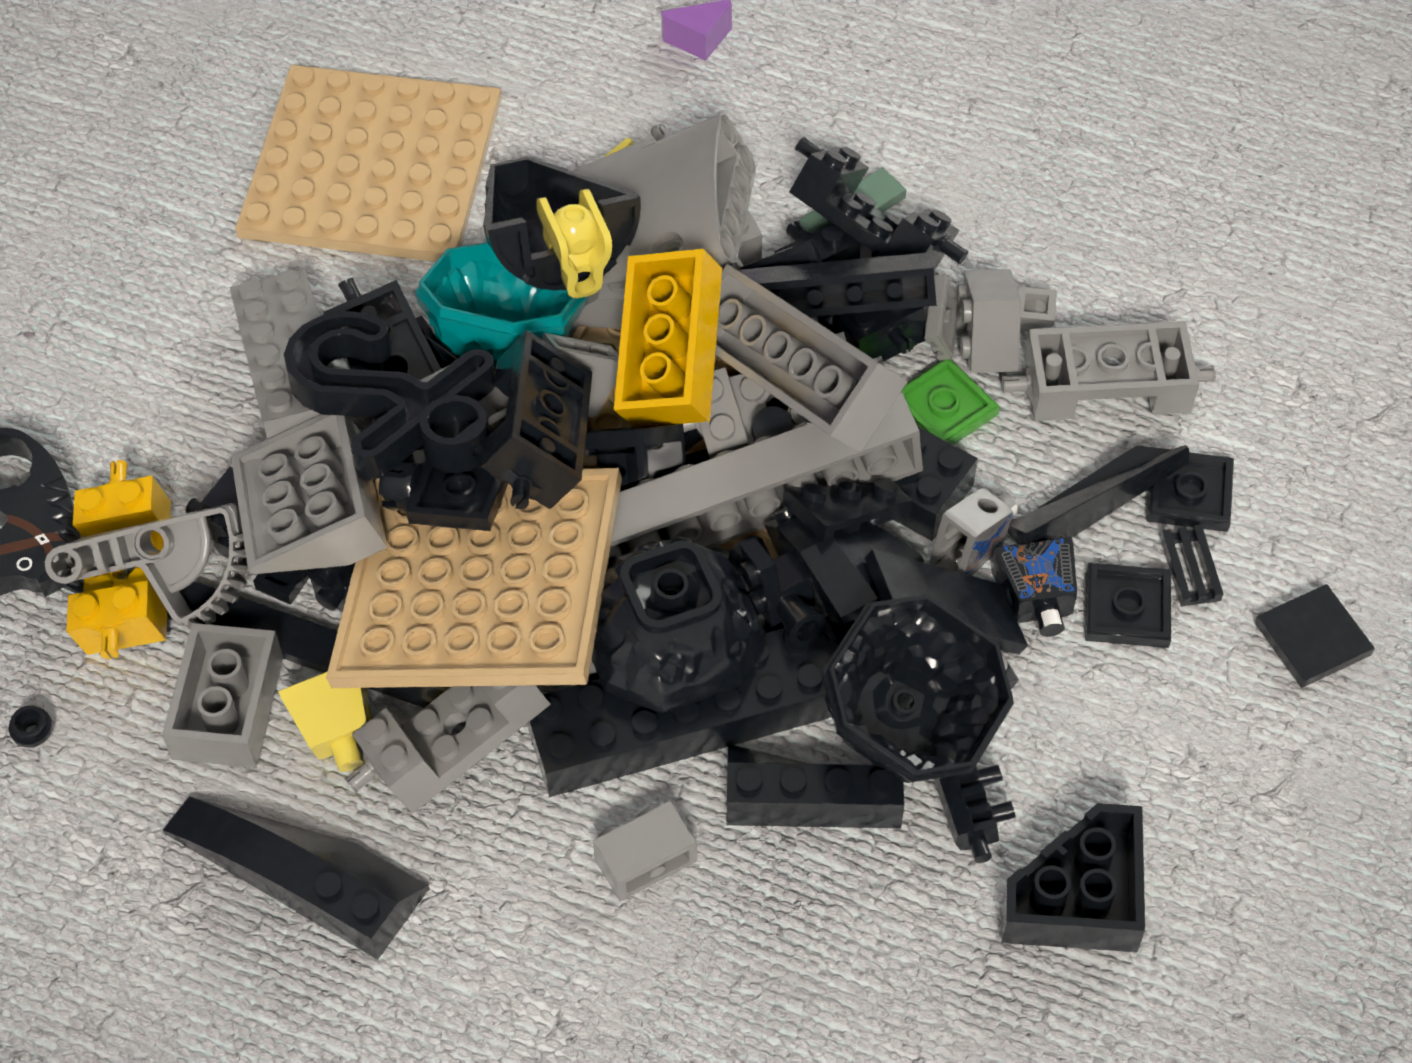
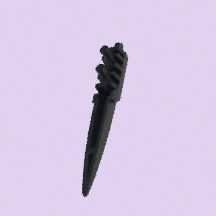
M998 764L978 769L975 766L972 773L934 780L955 845L960 850H971L976 863H985L992 858L988 845L999 841L996 823L1016 818L1011 801L990 806V803L987 801L984 786L1003 781Z

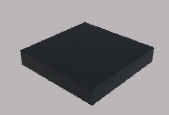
M1189 452V464L1149 488L1147 522L1192 528L1196 525H1202L1203 529L1228 532L1231 525L1234 458Z
M1088 563L1085 641L1169 648L1171 643V570Z
M1328 584L1258 615L1255 620V625L1301 688L1371 656L1375 649Z

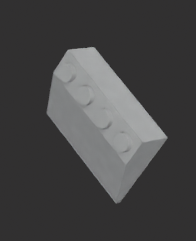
M321 414L231 456L247 565L251 574L347 566L388 548L374 481L359 477L354 466L351 443L361 432L350 416Z

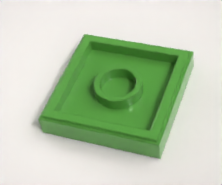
M951 359L939 362L906 384L902 389L904 398L917 426L952 445L999 415L1000 406Z

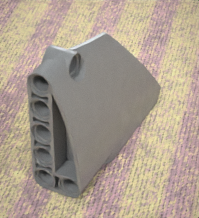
M718 114L659 141L643 140L571 171L635 192L640 197V219L635 237L631 245H626L623 252L615 260L617 264L603 276L602 285L626 281L628 256L704 249L721 268L727 264L736 263L756 166L749 148L726 114Z

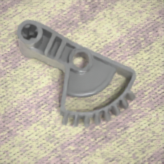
M234 503L90 535L52 549L45 559V570L48 576L61 584L131 567H139L144 571L175 623H184L189 630L192 623L202 624L203 622L210 625L217 620L215 613L220 615L227 613L229 607L226 601L233 603L239 599V594L234 588L242 589L248 583L239 573L250 572L247 562L243 560V558H246L239 506ZM222 513L225 517L229 535L227 567L214 594L199 609L192 611L181 595L180 590L192 584L200 576L207 564L211 548V537L206 516ZM153 530L163 537L164 547L162 551L157 550L151 543L150 536Z

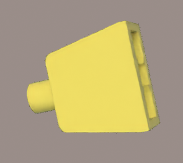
M326 672L278 691L287 710L317 759H325L333 755L340 772L352 771L363 764L358 748L359 744L352 734L372 719L367 688H331L326 679Z

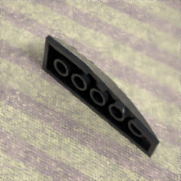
M191 796L188 797L163 829L164 834L377 960L429 890V886L356 843Z

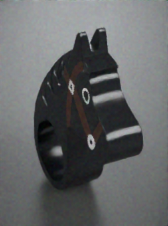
M0 428V457L8 455L20 456L32 462L29 470L31 475L23 484L18 487L14 485L0 490V525L2 526L0 528V596L24 589L43 593L45 597L61 588L76 594L82 593L84 588L81 580L61 584L52 580L45 570V559L52 549L80 539V533L73 526L74 504L65 478L54 458L40 443L20 430Z

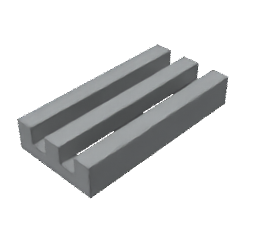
M946 274L934 275L937 306H929L924 337L927 343H931L930 348L932 351L937 352L936 357L939 361L952 359L959 314L957 290Z

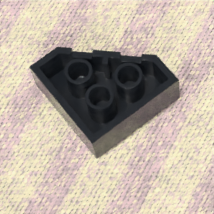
M1097 803L1069 831L1065 830L1042 849L1038 857L1026 867L1018 869L1006 881L1002 898L1001 943L1138 952L1145 933L1142 806Z

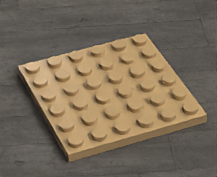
M291 65L235 227L237 237L436 262L447 249L462 245L502 99L501 88Z
M619 468L583 469L582 480L551 509L529 499L527 508L516 509V504L514 506L510 504L513 489L508 484L491 531L409 524L406 512L393 511L382 506V501L385 500L379 494L380 478L376 479L375 491L388 548L355 562L326 676L331 688L587 685L602 600L601 593L604 588L605 573L622 482Z

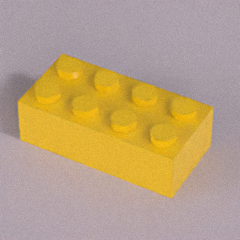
M704 249L628 256L614 411L633 427L710 422L722 268Z

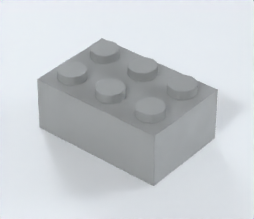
M198 623L191 624L162 733L172 760L257 768L283 660V654L275 631Z

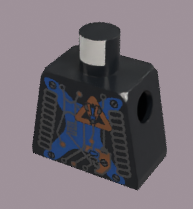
M1072 537L995 547L991 566L992 575L996 583L1002 585L1019 623L1037 621L1040 634L1045 637L1055 636L1063 632L1065 627L1062 617L1073 614L1077 598Z

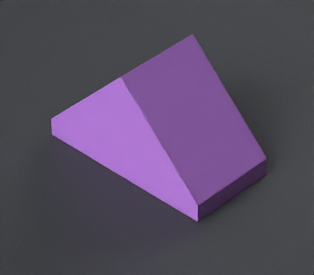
M731 0L661 11L663 41L703 60H707L732 30Z

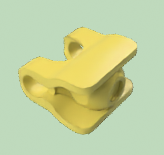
M580 190L578 205L568 204L558 209L554 214L546 197L538 198L537 213L543 225L544 241L548 250L554 249L559 260L562 281L568 295L572 298H583L597 293L603 284L604 268L611 257L612 239L590 190ZM590 272L586 280L578 282V273Z

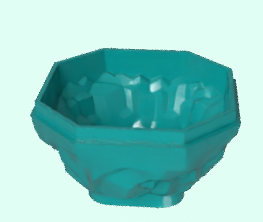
M488 242L447 249L419 281V286L415 290L417 302L428 316L430 325L434 327L435 336L442 347L457 358L470 350L481 349L488 351L493 356L495 371L497 359L526 330L542 339L544 333L567 337L589 299V296L572 298L568 295L567 290H544L526 284L500 263Z

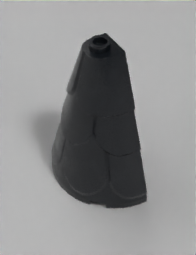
M528 157L491 164L485 185L484 233L497 259L515 277L536 288L553 291L566 290L561 277L559 260L554 249L548 250L544 241L543 225L537 213V199L546 197L554 214L558 209L568 204L578 205L580 190H590L612 239V253L610 260L604 268V276L617 264L615 260L623 252L626 245H631L635 237L640 219V197L635 192L600 182L594 178L569 172L566 168ZM590 272L578 273V282L586 280Z

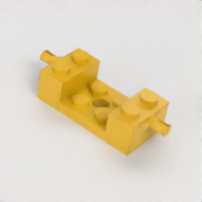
M117 460V464L115 461H112L110 463V481L107 484L75 490L73 526L84 538L107 531L170 518L171 500L153 476L126 480L128 464L122 460ZM153 530L150 536L151 543L157 550L162 551L164 547L163 537ZM135 567L128 578L121 580L118 577L123 570L84 578V591L68 595L66 632L87 655L100 653L102 658L112 659V657L117 658L119 656L118 649L166 641L167 610L141 568Z

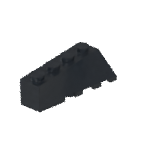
M728 744L727 825L901 829L904 812V782L884 768L877 765L810 764Z

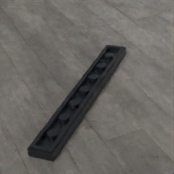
M194 581L186 588L180 590V593L190 610L195 611L207 602L216 589ZM241 597L233 603L226 601L229 607L227 613L223 615L215 613L217 620L210 625L275 631L283 659L322 673L328 672L337 630ZM167 611V618L173 620ZM381 687L368 689L425 708L450 687Z

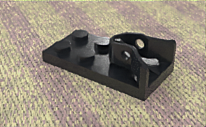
M683 424L587 430L584 456L596 455L598 469L619 468L622 477L621 486L639 483L645 479L660 478L674 473L678 468L686 465ZM662 445L660 449H653L655 447Z

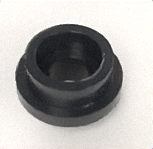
M30 705L24 706L12 715L8 728L12 740L21 747H36L50 737L53 730V722L48 712L44 709ZM38 725L34 730L26 732L28 727Z

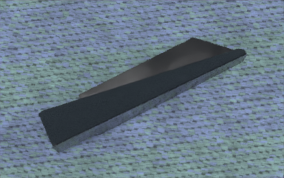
M1136 445L1044 503L1037 510L1012 520L1009 525L1008 534L1017 544L1074 537L1189 464V447L1184 445L1172 450Z

